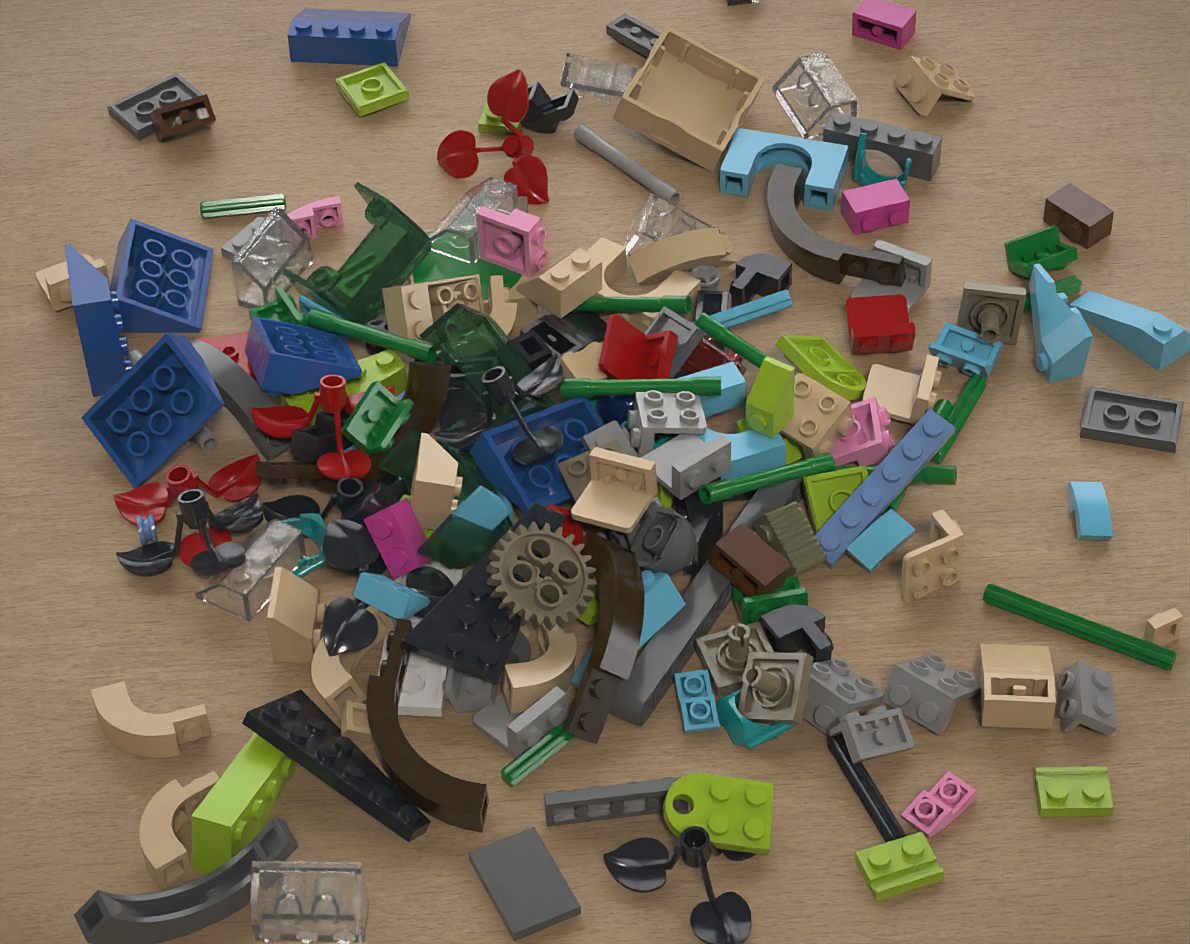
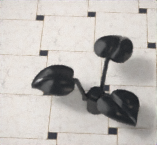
M555 353L517 384L512 376H508L505 368L502 366L487 370L481 377L487 390L483 392L486 400L487 414L476 413L470 415L445 430L434 432L438 442L449 450L465 451L471 449L480 435L493 426V401L499 406L507 404L510 406L528 437L519 442L513 449L512 456L518 464L528 465L544 459L548 454L557 452L564 444L562 432L556 427L547 426L533 434L513 400L515 395L523 399L529 396L541 398L558 389L565 380V372L559 356Z
M409 468L395 469L388 475L376 480L378 484L383 482L399 501L404 494L410 496ZM355 477L342 478L337 484V493L331 494L330 501L321 514L318 503L313 498L305 495H290L275 501L263 502V514L269 526L280 536L290 540H303L309 537L296 532L278 533L275 525L279 521H283V519H298L300 514L318 513L324 521L335 503L343 513L362 498L363 484ZM380 552L375 562L364 564L365 573L382 575L387 569ZM357 567L355 570L345 573L358 577L359 570Z
M191 489L184 491L177 498L181 512L176 513L177 527L174 544L168 541H159L128 552H116L120 564L133 574L152 575L164 571L172 566V558L179 555L184 522L190 529H201L209 549L196 554L192 558L190 565L196 574L215 575L226 571L228 568H237L246 560L244 548L235 542H226L214 547L206 525L208 523L209 527L219 532L226 530L229 533H240L254 528L263 520L259 495L256 492L250 497L214 515L209 508L208 502L205 500L202 490Z
M335 519L328 523L322 543L326 561L333 568L342 572H350L358 567L359 580L360 574L365 572L364 564L375 562L379 554V550L369 530L350 520ZM429 566L418 567L412 570L406 578V586L428 597L430 600L427 607L414 614L421 618H424L454 587L451 580L442 571ZM339 597L330 602L324 612L322 623L324 644L329 656L361 650L375 640L378 633V623L375 616L370 611L365 610L370 606L369 604L355 597L353 600L348 597Z
M691 826L681 833L680 846L674 847V854L670 861H668L669 852L666 846L657 839L647 837L631 840L603 855L605 865L612 877L625 888L639 893L653 892L662 888L666 883L665 870L673 869L678 859L682 857V860L688 866L701 869L709 901L699 903L692 911L690 922L696 937L706 944H743L747 940L752 924L751 911L747 902L735 892H726L716 898L707 862L710 860L711 852L715 856L723 853L731 861H743L755 856V853L718 849L710 841V836L704 828Z

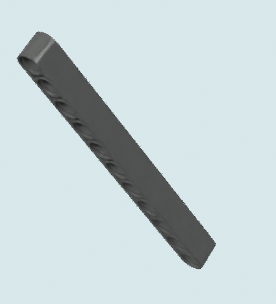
M802 478L758 489L726 535L741 523L755 532L753 524L764 514L792 502L799 503L805 493ZM711 556L681 596L686 605L653 635L634 662L629 679L621 680L609 711L610 714L640 727L644 725L673 684L674 673H680L696 651L695 638L708 634L733 598V587L736 586L709 564Z

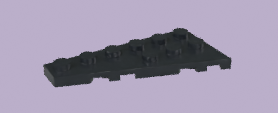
M534 503L509 530L515 533V530L521 524L528 530L531 523L535 522L539 530L546 523H549L550 531L555 533L559 527H562L566 515ZM494 546L401 641L400 648L497 685L520 630L521 616L517 614L514 618L509 619L508 616L511 609L506 607L499 610L498 608L503 601L502 598H491L492 592L497 587L487 585V580L494 574L487 572L486 568L490 562H493L489 559V555L493 550H496ZM531 549L536 557L543 558L539 551ZM513 573L517 581L525 583L520 575Z
M301 689L247 712L242 724L404 840L410 842L426 833L431 821L349 738L341 736V729Z

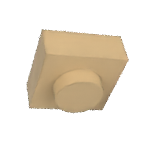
M1175 607L1166 612L1154 614L1147 620L1144 640L1164 646L1179 639L1183 615Z
M346 700L342 704V737L373 743L368 721L367 704Z

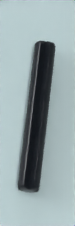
M843 734L831 736L828 739V748L885 842L904 837L905 832L863 763L853 764Z

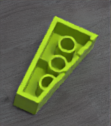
M388 349L358 360L357 362L362 369L361 376L346 380L347 396L365 392L371 383L378 381L384 387L394 385L395 397H397L406 389L407 371L405 364L396 351ZM320 387L296 394L283 393L280 396L281 406H297L309 413L314 402V393H320ZM320 403L309 426L315 425L316 413L324 411Z
M256 733L252 735L191 815L193 872L207 875L243 850L259 834L288 779H291L294 775L296 762Z

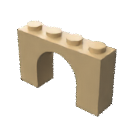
M601 237L586 251L602 261V289L593 296H690L692 299V311L697 307L698 290H701V280L675 270L659 287L649 293L642 295L620 294L612 290L610 286L627 270L626 247ZM659 312L593 313L607 320L610 315L618 314L642 333H645ZM689 314L678 315L685 319Z

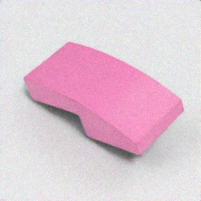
M339 196L307 204L286 215L284 220L288 243L317 238L316 230L343 225Z
M948 771L929 792L924 789L905 809L901 817L930 838L950 824L977 798L976 790Z

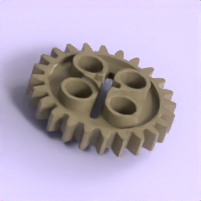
M535 522L531 523L528 530L522 524L518 526L515 533L509 530L504 539L500 538L494 546L496 550H493L489 555V559L493 562H490L486 571L494 575H491L487 580V585L497 587L492 592L491 598L501 597L503 601L498 606L499 610L509 607L511 611L508 618L512 619L518 614L521 616L520 626L522 627L530 620L533 623L534 630L537 631L542 623H544L546 629L551 631L556 623L562 629L566 626L568 620L575 622L580 616L579 613L583 614L589 607L587 603L594 597L590 590L597 585V581L590 579L596 572V568L586 567V564L592 558L591 555L582 556L580 554L585 545L579 544L574 546L572 544L574 534L569 535L566 539L562 537V527H559L555 533L551 532L549 523H546L541 530L538 529ZM531 549L539 551L543 558L536 557ZM559 570L566 572L570 579L562 577ZM513 573L520 575L525 583L517 581ZM540 594L548 596L552 604L544 602Z

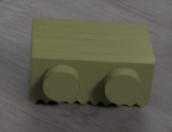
M792 502L766 513L753 524L755 533L773 550L782 554L786 561L791 564L786 578L796 577L812 571L827 559L824 549L817 542V537L814 536L811 526L808 525V520L804 519V514L801 513V508L798 507L797 502Z

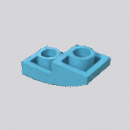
M1070 481L1068 483L1070 512L1075 514L1077 539L1109 541L1113 537L1109 505L1102 483Z
M890 509L859 535L846 548V552L871 574L891 553L894 554L916 530L898 513Z
M708 669L674 673L675 690L684 732L692 733L719 729L715 697L712 695Z

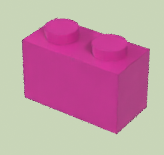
M863 0L853 12L852 35L902 50L915 33L917 10L884 0Z
M897 179L842 191L841 214L854 235L909 222L910 199Z
M407 498L363 519L393 580L436 558Z

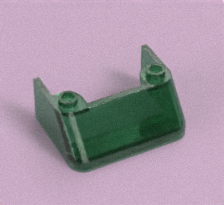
M357 182L354 187L368 204L365 209V218L374 226L338 271L329 266H322L314 270L307 280L287 268L283 274L301 295L343 319L366 325L368 322L375 320L385 307L382 289L402 286L430 252L432 240L419 225L388 198Z
M455 304L420 334L424 341L433 343L438 347L436 354L446 365L451 363L461 369L485 404L486 400L483 392L487 390L481 377L487 370L502 366L505 368L508 376H512L516 384L532 372V369L503 329L491 316L463 304ZM550 394L541 398H533L531 396L522 398L515 395L513 400L522 417L557 405ZM492 401L493 424L487 428V431L517 420L508 404L499 406Z
M412 429L379 464L381 470L405 480L409 495H411L412 479L421 433ZM435 440L458 462L457 476L463 477L460 497L453 496V499L458 500L457 507L480 485L499 496L494 485L484 477L472 455ZM450 514L417 551L419 555L440 562L449 569L455 568L460 570L476 564L513 524L509 516H507L498 526L490 530Z

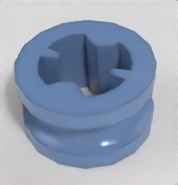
M149 514L146 519L137 516L141 545H146L148 540L157 543L158 539L153 514Z

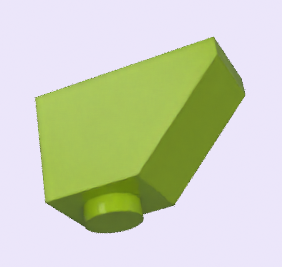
M768 356L763 360L746 401V427L774 438L794 417V367Z

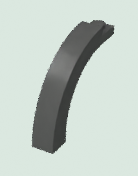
M188 339L203 358L224 401V406L242 425L264 458L270 461L289 448L292 437L277 438L263 433L253 421L251 407L269 408L276 406L258 383L241 366L220 350L205 342Z
M274 817L243 850L209 874L180 887L153 894L118 895L97 890L74 914V917L86 941L92 944H156L187 936L229 917L267 891L284 875L279 866L299 846L285 821Z

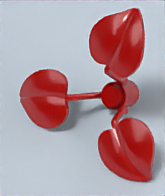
M515 70L494 81L487 94V103L490 111L495 116H502V123L514 135L506 137L502 146L475 148L476 139L473 133L466 130L454 131L441 142L437 152L438 164L450 176L465 179L472 176L478 168L479 159L476 153L504 151L508 157L515 158L512 161L514 167L509 169L504 175V184L511 197L528 196V204L532 205L546 204L549 202L546 167L541 159L531 155L534 150L533 140L529 136L523 135L522 130H517L510 123L520 122L525 117L529 106V92L525 75L522 70Z
M332 374L323 376L320 379V393H314V402L309 413L297 406L251 407L253 421L263 433L272 437L288 438L292 437L294 429L311 424L320 403L326 413L334 414L338 453L333 452L322 455L317 461L318 471L325 477L341 480L345 477L360 479L367 476L371 470V460L365 452L361 450L344 452L342 433L340 432V412L343 409L347 414L351 415L365 392L347 396L346 380L342 376ZM394 385L385 387L395 396Z
M254 454L221 468L212 475L208 485L199 479L197 473L192 474L188 466L176 465L166 473L168 484L165 485L160 482L144 484L126 493L114 495V501L124 519L135 526H138L137 516L146 519L149 514H153L155 524L159 523L166 515V508L173 505V496L178 500L177 498L181 493L191 489H198V486L214 498H219L223 495L224 499L228 502H239L253 495L260 486L261 476L256 475V461H260L258 454ZM210 527L207 528L214 547L226 542H232L231 535L226 530L219 532ZM198 529V533L186 536L180 544L179 557L189 567H191L190 562L196 554L209 550L201 529Z

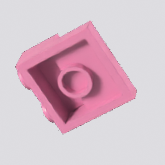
M484 206L476 213L480 259L527 277L532 276L545 266L548 252L543 250V243L547 236V230L541 226V218L514 209L508 216Z
M872 397L851 405L854 420L853 426L845 436L841 435L835 442L831 453L835 460V466H841L856 460L860 466H869L883 461L890 453V449L895 448L892 433L890 430H886V426L891 425L888 410L886 407L881 408L876 398Z

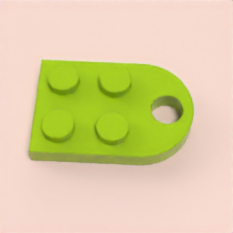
M780 336L776 346L785 354L784 357L789 362L795 364L803 374L847 400H858L862 396L867 384L865 378L824 337Z
M705 773L685 775L673 783L665 797L663 816L666 825L678 839H680L681 833L686 828L699 826L708 832L710 841L718 849L768 855L771 845L774 783ZM675 800H685L691 806V812L688 814L678 813L673 808V802Z

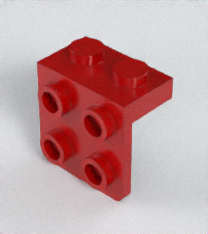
M904 295L852 297L846 300L845 308L851 355L913 350L915 325L914 322H909L907 299Z
M618 314L610 315L599 360V368L612 379H669L678 335L671 330L645 335Z

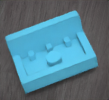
M946 322L937 342H931L928 348L932 356L939 357V365L947 368L952 365L960 368L968 376L978 374L989 379L1004 346L1001 341L986 343L981 339L980 334Z

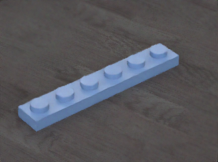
M932 409L926 412L816 533L817 542L820 543V547L824 549V554L827 555V559L823 562L826 566L832 569L847 553L846 548L876 521L955 433L956 427Z

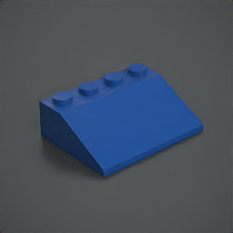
M305 8L292 19L287 35L291 62L377 65L385 62L388 66H398L411 18L410 13Z
M130 219L118 243L110 284V292L117 291L120 309L114 310L115 315L121 314L124 330L129 332L199 333L202 326L214 249Z
M71 244L64 245L73 309L93 397L102 396L132 368L131 360H124V356L129 355L126 337L120 338L119 333H124L121 314L115 315L114 310L120 309L117 291L110 292L108 279Z
M252 317L244 351L257 381L265 393L273 396H282L283 393L296 394L319 388L320 379L326 375H340L345 380L361 376L362 369L342 334L267 318Z
M166 333L81 418L132 486L137 488L142 486L225 404L203 358L189 340L182 335Z
M576 397L523 417L533 434L547 426L556 427L562 432L564 436L563 446L557 452L548 454L544 459L528 465L518 464L512 456L514 447L522 440L528 438L518 420L483 432L469 451L484 477L526 513L534 503L545 507L547 504L557 506L573 500L559 473L557 464L587 452L581 442L582 437L604 426L587 397Z

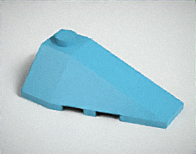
M1039 263L1034 264L1029 288L1036 349V366L1040 372L1044 373L1048 383L1083 375L1093 335L1080 311L1076 307L1069 308L1066 304L1068 303V297L1065 293H1057L1054 280Z
M1093 291L1087 292L1069 304V308L1076 307L1080 311L1084 320L1158 371H1161L1190 351V331L1162 314Z
M650 570L641 572L645 604L638 650L686 605L666 573H652ZM594 643L572 678L571 684L573 687L578 688Z

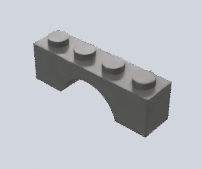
M833 112L823 128V142L849 146L848 162L857 153L860 133H866L865 150H877L889 155L899 164L902 172L905 171L907 158H911L912 163L909 176L932 181L940 165L942 137L878 123L873 120L857 118L843 113Z

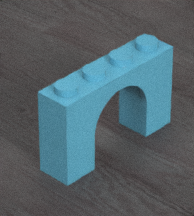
M737 128L720 169V193L748 197L756 176L764 169L780 164L801 168L808 175L805 182L804 207L833 211L848 169L849 146Z
M734 362L677 378L721 376V396H700L705 419L716 413L746 405V381ZM706 427L704 434L695 435L708 444L723 433L715 432ZM754 430L737 434H723L731 441V470L721 475V480H730L786 464V443L779 433L774 438Z

